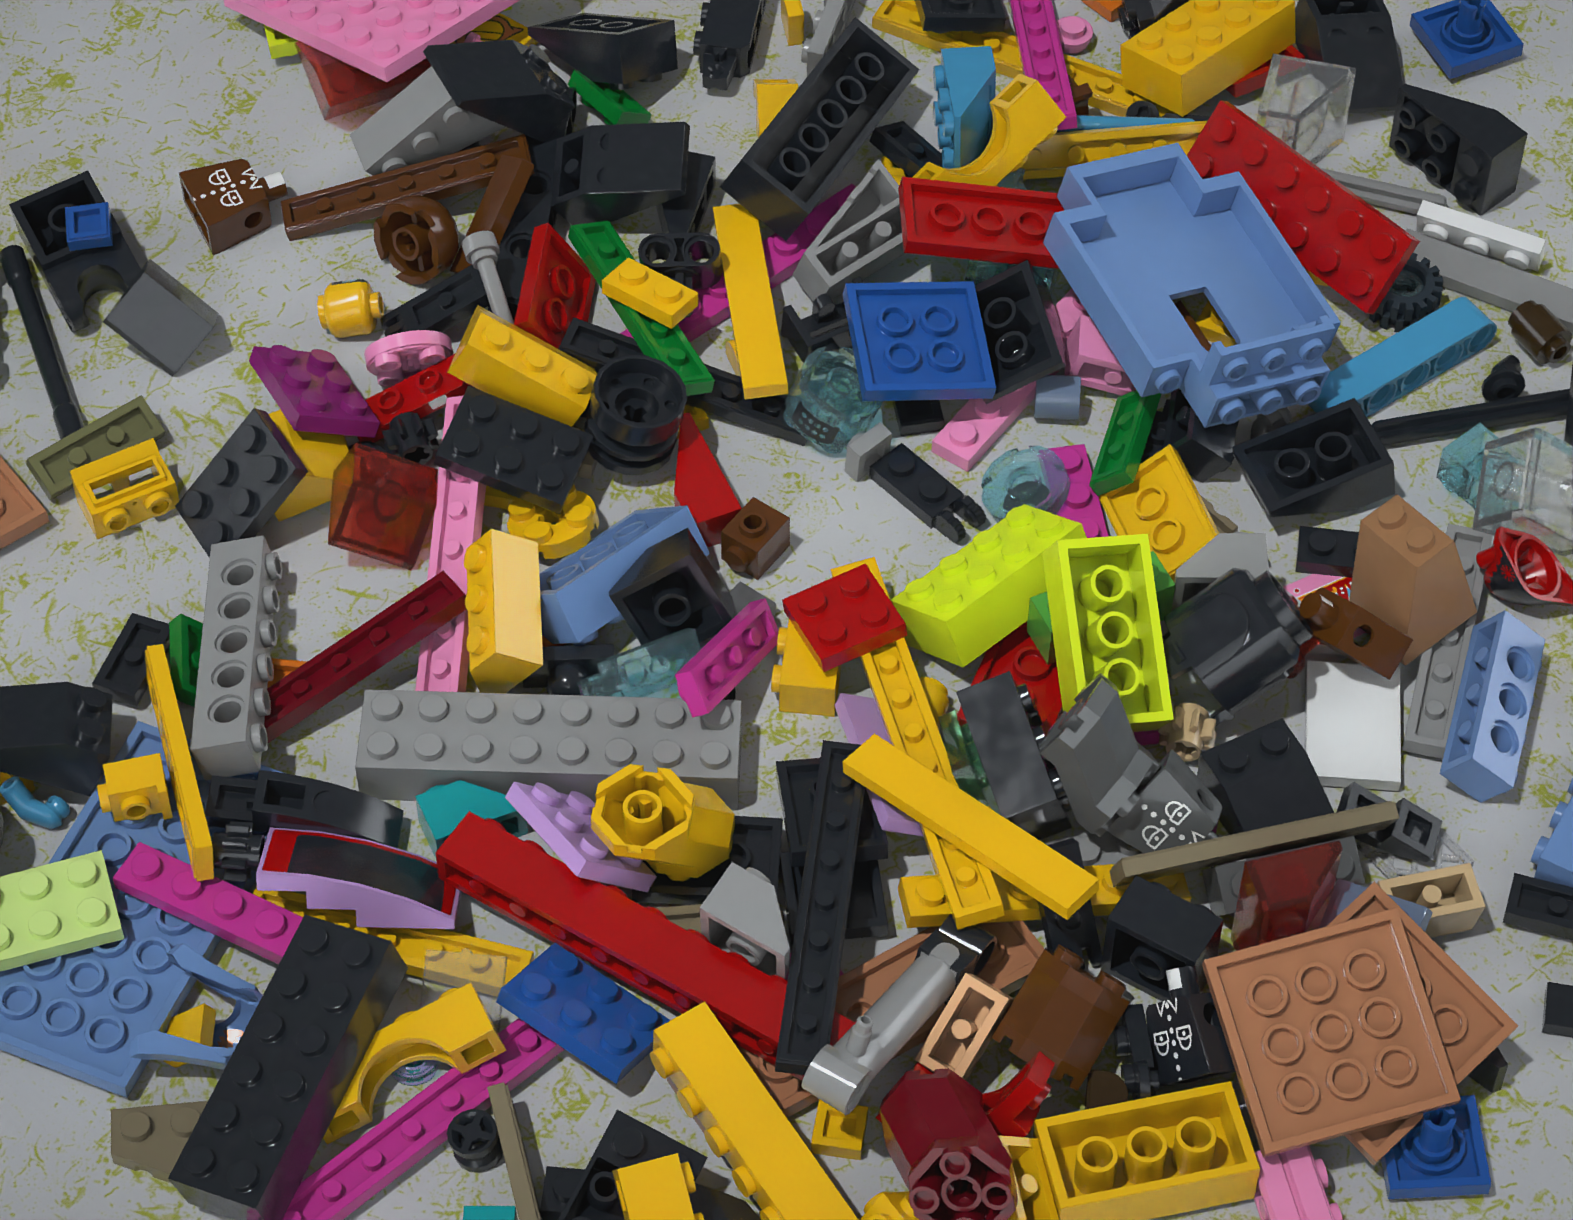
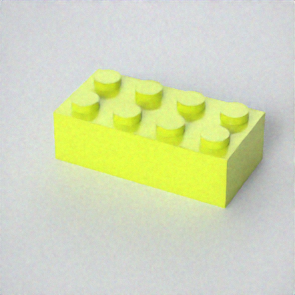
M1026 504L1011 509L1004 519L990 529L975 535L972 542L955 554L943 558L937 567L922 578L908 583L904 591L891 599L892 604L906 623L908 636L904 638L907 646L964 668L1028 620L1030 598L1047 591L1042 552L1057 540L1087 538L1082 523Z
M1148 534L1057 540L1042 552L1063 712H1068L1077 703L1074 701L1076 696L1101 673L1116 685L1133 732L1158 730L1173 721L1174 718Z

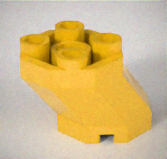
M634 764L627 765L598 783L595 794V807H593L591 814V829L613 855L647 861L656 873L666 874L668 878L674 881H685L690 877L698 878L729 859L733 844L735 814L712 788L684 783L668 768L657 767V773L644 771L643 765Z

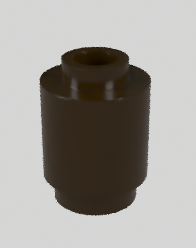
M1529 300L1519 305L1510 315L1508 325L1512 328V336L1538 363H1556L1569 352L1572 333L1545 305Z

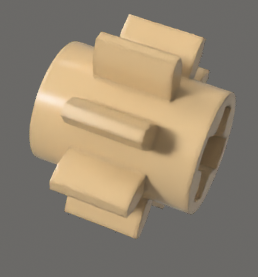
M1181 703L1177 705L1174 709V720L1158 729V732L1161 734L1159 744L1166 746L1167 753L1172 749L1183 761L1197 760L1202 749L1209 750L1214 747L1217 736L1215 731L1216 719L1209 718L1208 711L1195 703Z

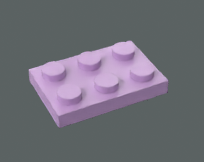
M513 782L505 796L507 801L577 877L643 892L649 891L657 876L648 868L643 860L613 855L591 829V814L595 803L589 797L576 791H571L569 795L560 793L550 786L539 782L535 783L534 786Z

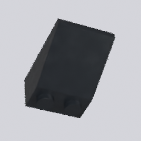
M580 13L528 27V35L585 75L592 82L609 83L612 90L634 88V81H659L662 79V73L678 69L674 20Z
M514 40L428 45L423 51L457 107L541 142H545L575 107V104L566 92L568 89L567 84L552 71L548 64L550 58L536 45L531 44L528 47Z
M1028 260L975 285L996 384L993 399H983L986 404L1066 366L1059 318L1049 289Z
M1355 398L1232 447L1233 455L1269 517L1353 511L1395 494L1394 462Z
M71 682L0 686V772L90 797L103 772V764H107L110 758L113 695L93 687H85Z
M1283 718L1200 753L1197 777L1221 803L1222 811L1219 821L1229 835L1334 813L1307 752Z

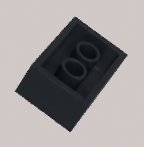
M1008 671L957 691L959 702L1001 816L1038 840L1072 828L1067 814L1072 808L1056 767L1040 754L1039 746L1046 737L1042 728L1044 724L1026 683L1017 686L1011 672Z

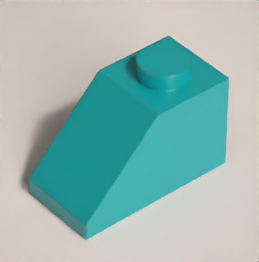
M462 780L447 785L433 786L425 793L415 796L418 821L435 858V852L469 811L483 819L491 818L496 820L508 833L516 837L528 834L527 821L507 801L505 794Z

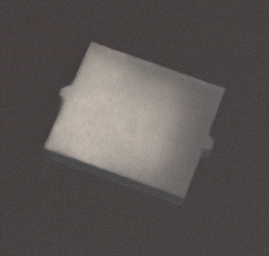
M468 948L462 949L461 952L426 949L420 1008L438 1000L447 990L461 988L471 982L499 1033L502 1006L496 1003L501 988L505 985L508 957L473 954Z

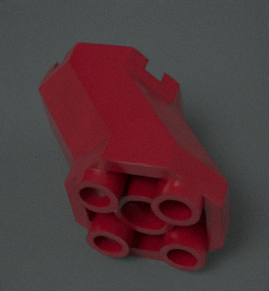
M949 1068L935 1069L933 1074L919 1075L921 1070L906 1071L882 1099L879 1109L885 1145L910 1192L909 1202L914 1211V1216L919 1220H1007L1016 1210L1018 1203L1013 1164L983 1110L982 1093Z

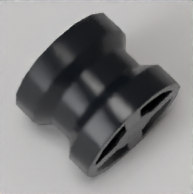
M470 1109L462 1111L453 1118L448 1126L447 1137L455 1160L460 1167L469 1172H483L495 1166L502 1157L503 1151L496 1122L492 1116L483 1110ZM479 1141L485 1142L483 1145L481 1144L480 1146L471 1149L473 1144H476Z

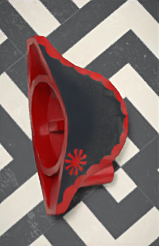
M1499 527L1495 532L1494 546L1477 553V564L1480 568L1486 569L1484 583L1491 593L1498 598L1519 605L1573 606V580L1550 548L1536 536Z

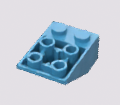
M991 46L941 49V65H936L933 68L934 89L938 91V101L933 102V118L935 127L938 126V147L942 149L943 168H959L971 163L981 155L989 143L993 129V116L989 102L995 98L996 67Z

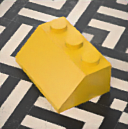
M479 305L471 317L447 373L483 392L571 427L585 411L597 376L594 368Z
M490 529L466 548L464 556V567L467 570L465 607L468 610L469 627L466 647L470 658V673L479 692L507 693L543 666L538 542Z

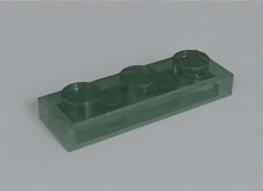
M956 710L938 717L951 771L959 789L988 806L984 788L990 786L968 724L962 725Z

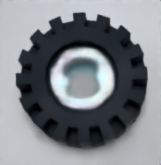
M1412 253L1375 313L1369 314V319L1373 323L1381 319V328L1387 330L1389 324L1395 325L1394 332H1400L1403 326H1410L1439 309L1443 291V277L1439 276L1440 270L1436 265L1429 268L1431 261L1426 257L1419 262L1416 261L1418 254ZM1403 288H1406L1405 291H1403L1401 294L1393 290H1401Z

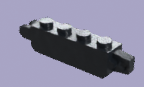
M710 0V3L703 2L700 25L703 27V31H696L693 55L700 56V73H703L704 88L727 90L733 77L741 78L750 73L767 0Z

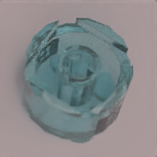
M822 347L808 355L785 399L786 409L783 417L786 424L796 429L805 439L821 446L828 453L838 454L847 447L854 435L860 431L867 432L883 401L862 400L853 349L840 347L838 352H824L826 347Z

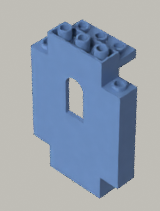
M1179 143L1067 167L1057 194V198L1065 210L1053 214L1043 243L1141 398L1158 393L1168 394L1180 388L1203 426L1207 428L1222 423L1232 424L1242 418L1258 414L1268 415L1278 409L1297 404L1307 405L1319 397L1330 373V369L1322 359V356L1332 345L1333 338L1341 321L1239 171L1202 179ZM1204 292L1237 345L1224 347L1221 341L1213 342L1210 350L1207 351L1200 344L1172 300Z

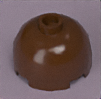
M413 196L399 199L384 207L382 216L374 222V242L380 259L388 258L392 266L401 272L395 277L411 285L424 284L436 278L452 265L459 249V232L454 218L441 203L427 197Z

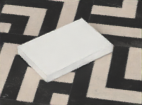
M1307 660L1305 669L1304 750L1307 752L1322 786L1347 787L1355 782L1365 789L1399 791L1401 784L1400 667L1396 668L1389 680L1360 664Z

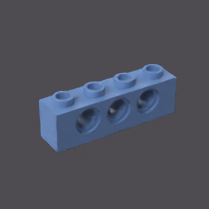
M1506 610L1473 626L1439 773L1480 803L1514 788L1518 778L1517 770L1522 747L1526 741L1525 733L1529 714L1534 704L1533 696L1537 677L1542 667L1541 658L1545 639Z

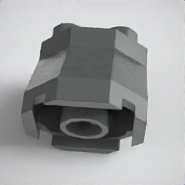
M1100 673L1076 696L1074 701L1077 703L1068 712L1064 711L1039 746L1040 754L1055 765L1077 822L1091 834L1095 833L1098 837H1101L1109 829L1117 814L1123 818L1131 811L1140 799V795L1135 790L1139 784L1145 785L1161 765L1147 749L1137 742L1116 685Z

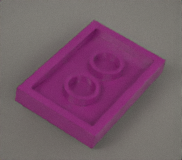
M273 345L271 348L253 347L249 362L294 431L375 438L380 422L333 354L321 349H313L311 352L297 351L282 345Z

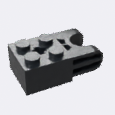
M85 171L9 204L19 235L71 332L90 325L85 314V306L91 295L104 289H115L124 294L141 271L112 213V246L69 251L66 237L65 207L105 202L89 171Z

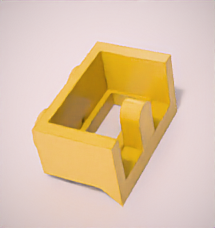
M154 438L70 470L77 503L97 539L112 533H119L127 527L152 517L162 516L168 511L175 509L176 504L180 501L176 482L162 459ZM151 467L153 478L130 486V475ZM110 483L115 493L97 500L92 490Z

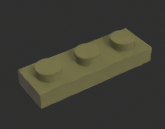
M140 395L27 458L26 465L48 499L52 500L73 488L70 470L151 438L157 441L164 437L166 431L143 396Z

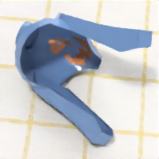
M185 943L177 944L167 953L170 962L223 996L235 999L236 1004L233 1012L224 1022L215 1025L212 1047L153 1030L136 1036L130 1042V1057L142 1060L177 1061L224 1070L263 995L255 985L216 966Z

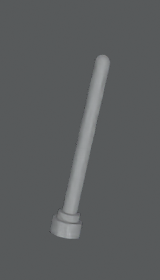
M479 231L470 234L461 243L466 261L472 264L473 268L479 270L492 313L514 324L495 265L498 261L497 256L500 253L495 234L491 231Z

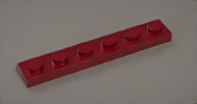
M443 570L267 688L271 702V713L265 716L264 721L268 743L467 610L465 607V593Z

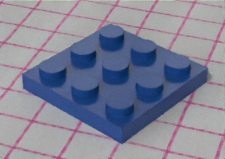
M974 281L845 283L843 300L863 401L993 399L996 384Z

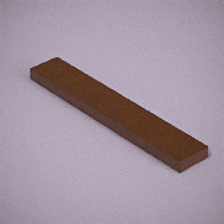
M524 134L282 200L281 207L289 241L380 217L383 214L384 207L388 204L407 197L423 196L438 201L488 187L502 155L523 158L532 163L527 138Z

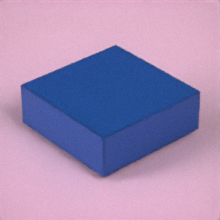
M108 202L65 207L66 237L69 251L113 245L111 210Z

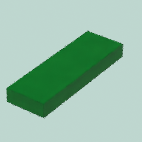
M1137 390L1117 397L1089 484L1097 496L1134 482L1162 395L1161 393L1141 398Z

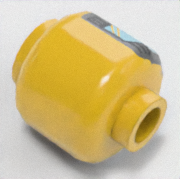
M364 279L329 283L325 288L324 294L318 296L317 308L320 324L323 329H329L331 334L337 338L369 335L376 328L377 318L384 317V303L381 293L373 292L369 282Z

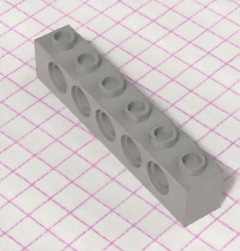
M264 535L211 544L190 751L205 781L211 780L212 775L230 777L259 772L262 751H267L268 737L264 721L265 716L271 713V702L267 686L268 681H272L274 678L270 650L277 643L273 615L279 612L280 608L276 580L282 578V564L278 553L271 552Z

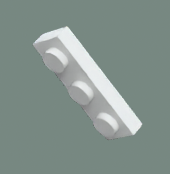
M1423 200L1417 213L1416 232L1461 246L1465 250L1484 257L1488 255L1503 260L1506 265L1520 270H1527L1528 268L1538 272L1544 258L1546 239Z

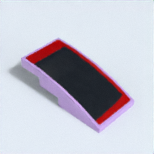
M270 827L256 871L257 890L306 891L307 909L356 910L357 927L455 929L462 891L439 878L437 862L375 841L323 831Z

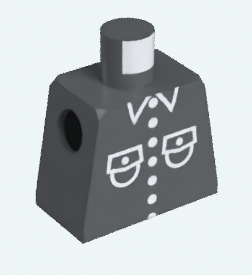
M1171 749L1160 761L1161 765L1153 777L1145 785L1139 784L1135 790L1140 795L1136 805L1123 818L1117 814L1114 822L1107 830L1115 837L1143 853L1219 837L1212 830L1218 823L1222 805L1180 756Z

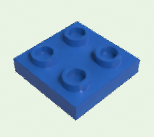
M1453 0L1411 14L1409 26L1449 79L1522 55L1524 43L1490 0Z
M1475 1095L1460 1096L1461 1101L1456 1105L1424 1112L1423 1119L1381 1158L1388 1199L1489 1194L1492 1183Z

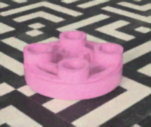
M415 330L392 334L373 342L364 352L367 370L377 376L378 385L384 387L393 386L403 381L404 377L412 376L454 354L451 338L442 332L430 330Z

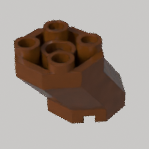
M1059 944L1054 952L1047 948L1043 950L991 1038L999 1044L1004 1036L1010 1038L1012 1042L1008 1050L1027 1063L1039 1051L1055 1063L1050 1077L1060 1082L1066 1073L1072 1077L1069 1087L1078 1091L1130 1003V999L1123 995L1127 989L1124 983L1102 970L1097 977L1093 976L1081 968L1084 963L1082 957Z

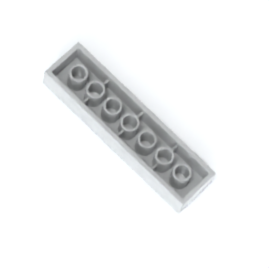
M365 689L355 765L359 792L380 800L416 801V795L425 793L431 787L447 785L458 780L505 795L508 793L513 782L531 786L539 782L550 786L560 793L568 795L571 791L582 793L595 803L598 783L627 765L634 764L643 765L644 771L657 773V767L671 769L682 782L712 788L731 810H738L742 744V700H722L709 714L692 718L687 703L682 698Z

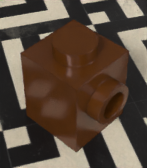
M755 497L721 531V559L733 570L744 572L756 580H759L790 546V517Z

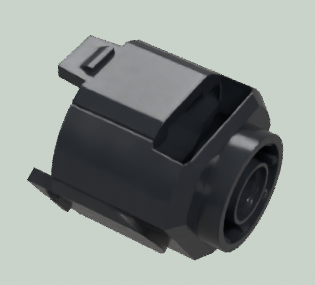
M1232 568L1164 616V621L1169 631L1162 638L1169 676L1174 680L1194 669L1208 690L1222 705L1221 708L1209 716V718L1216 719L1217 726L1224 720L1235 718V713L1287 678L1295 670L1293 665L1298 662L1300 646L1311 639L1314 633L1306 619L1300 615L1299 609L1291 597L1268 570L1254 578L1247 569Z

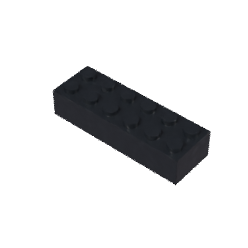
M855 17L720 185V188L787 241L816 206L920 69Z
M304 915L168 1177L169 1181L189 1204L235 1220L283 1219L408 970V967L391 941Z

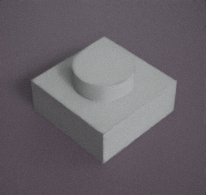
M879 422L867 432L860 431L854 435L846 448L847 454L844 471L856 482L869 473L870 466L890 452L892 432Z

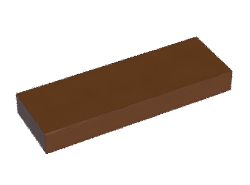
M507 155L501 156L465 238L475 232L491 231L495 234L498 246L500 245L533 172L534 164L523 158ZM462 245L450 269V272L454 274L472 265L466 261Z

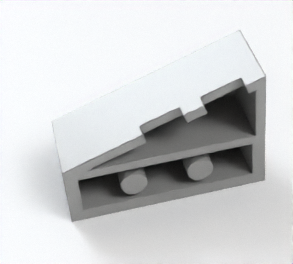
M431 66L352 132L350 137L365 172L373 176L459 152L505 128V126L457 107Z
M877 159L841 208L833 215L807 248L792 274L812 301L821 294H828L832 300L843 293L845 283H852V279L859 276L864 280L906 254L903 250L899 185L879 159Z

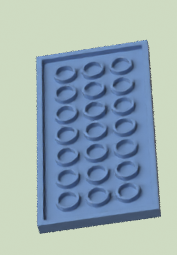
M140 721L136 723L112 762L160 753L173 818L164 820L162 813H157L139 820L127 819L115 822L112 811L102 813L96 787L48 863L102 850L124 939L0 972V1050L128 1098L149 1060L130 1057V1042L136 1036L153 1030L166 1033L171 1018L177 1015L197 981L195 977L171 963L167 953L177 944L185 943L203 958L209 960L221 940V937L115 888L113 876L139 842L191 865L159 730L157 727ZM186 738L205 813L211 780L205 781L190 751L191 739ZM261 765L260 770L283 773ZM259 772L230 777L258 780ZM105 775L102 777L99 784L106 783ZM208 826L211 841L215 832H226V828ZM253 831V834L265 835L266 839L268 832ZM214 868V876L223 880L224 869ZM251 871V879H247V882H226L249 892L256 881V871Z

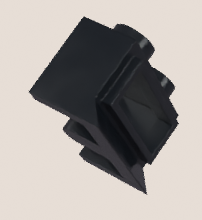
M860 276L852 279V283H864ZM821 294L813 301L812 315L803 319L799 318L792 305L783 308L781 336L789 340L805 367L816 363L820 366L831 365L834 359L840 358L842 352L853 348L848 325L813 339L815 336L848 323L844 302L834 305L828 294Z

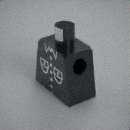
M1196 966L1167 970L1166 975L1171 999L1148 1005L1146 1010L1147 1029L1154 1061V1067L1150 1068V1071H1158L1159 1086L1190 1083L1236 1072L1211 992L1200 993Z

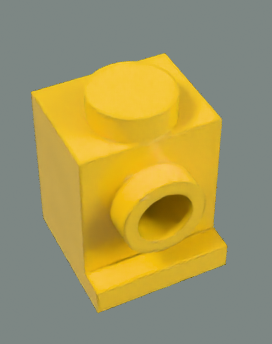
M160 753L103 764L106 783L97 785L102 813L112 811L115 822L127 819L139 820L157 813H162L164 820L173 818Z

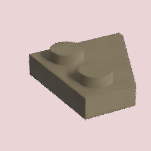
M208 1101L111 1109V1156L113 1163L134 1171L145 1170L154 1178L171 1183L168 1177Z

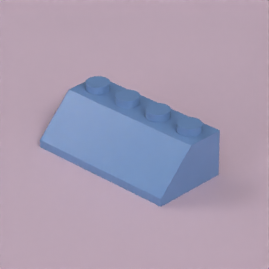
M688 506L635 510L593 538L583 548L567 555L540 573L542 635L552 644L572 643L573 646L585 645L599 636L597 630L605 624H614L622 621L624 618L609 597L610 589L647 548L686 528L689 529L705 556L709 555L710 552Z

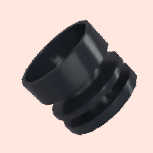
M625 355L610 360L599 369L593 384L590 406L583 427L584 432L594 435L589 449V453L594 460L606 469L623 475H644L654 472L670 460L687 402L686 386L678 373L663 361L646 355Z

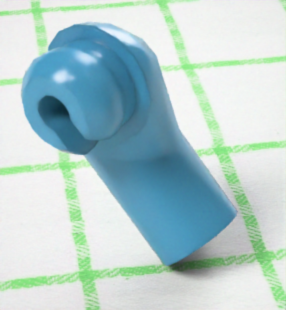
M18 776L7 779L0 786L1 795L22 820L53 829L61 826L62 820L70 814L69 805L61 797L53 795L45 804L35 799Z

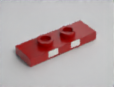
M455 354L366 399L365 401L380 424L375 438L357 436L360 442L368 441L375 443L384 438L382 432L389 430V423L395 416L405 412L418 413L420 418H423L445 407L447 398L464 395L467 387L471 385L447 373Z

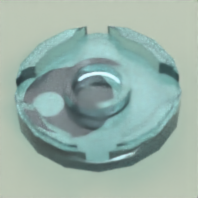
M1029 446L1030 449L1021 451L1015 448L1006 451L991 463L982 478L981 486L983 491L981 497L987 512L997 523L1004 519L1011 509L1023 504L1052 514H1056L1068 497L1070 480L1063 461L1052 450L1042 446Z

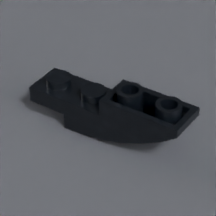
M259 770L258 780L212 775L205 810L207 825L210 827L226 828V824H230V821L253 823V831L269 832L270 827L322 831L371 840L395 848H399L404 810L350 788L313 778Z

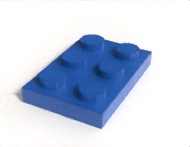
M557 943L552 944L501 988L496 1003L615 1084L653 1051V1030L670 1021V1019L656 1011L653 1007L644 1003Z

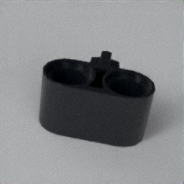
M656 233L645 237L639 244L638 255L641 264L692 290L712 287L722 277L723 268L720 245L718 240L708 233ZM659 259L666 260L662 263H652ZM698 259H709L708 261L702 263L695 262ZM692 312L689 313L685 318L691 317Z

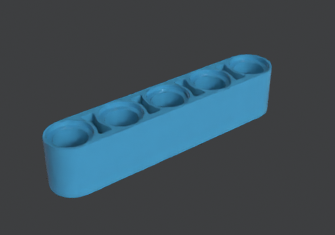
M1459 297L1332 370L1323 385L1319 397L1308 405L1317 413L1355 398L1365 416L1368 417L1485 348L1495 336L1497 325L1467 297Z

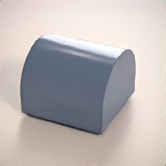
M1046 375L1036 380L1034 418L1078 420L1081 377Z

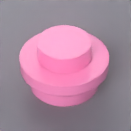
M1067 16L1056 21L1062 51L1068 54H1077L1084 51L1093 37L1091 24L1077 16Z

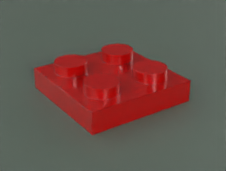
M866 564L782 599L785 614L823 672L908 636L906 623Z

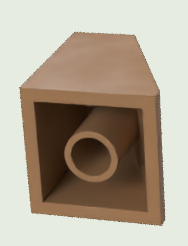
M1398 494L1360 521L1349 601L1413 639L1401 660V663L1406 666L1476 614L1477 609L1454 540Z

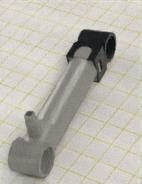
M950 914L939 930L936 929L919 946L914 962L863 1016L858 1017L856 1023L834 1046L827 1044L818 1052L804 1075L802 1088L844 1115H848L858 1105L874 1077L943 1003L947 1005L965 973L979 975L996 947L997 937L978 925L957 930L953 916Z

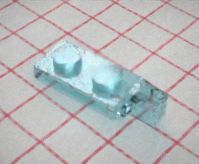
M687 628L606 658V661L597 664L599 674L577 682L580 696L645 697L677 685L675 674L701 650L695 629Z

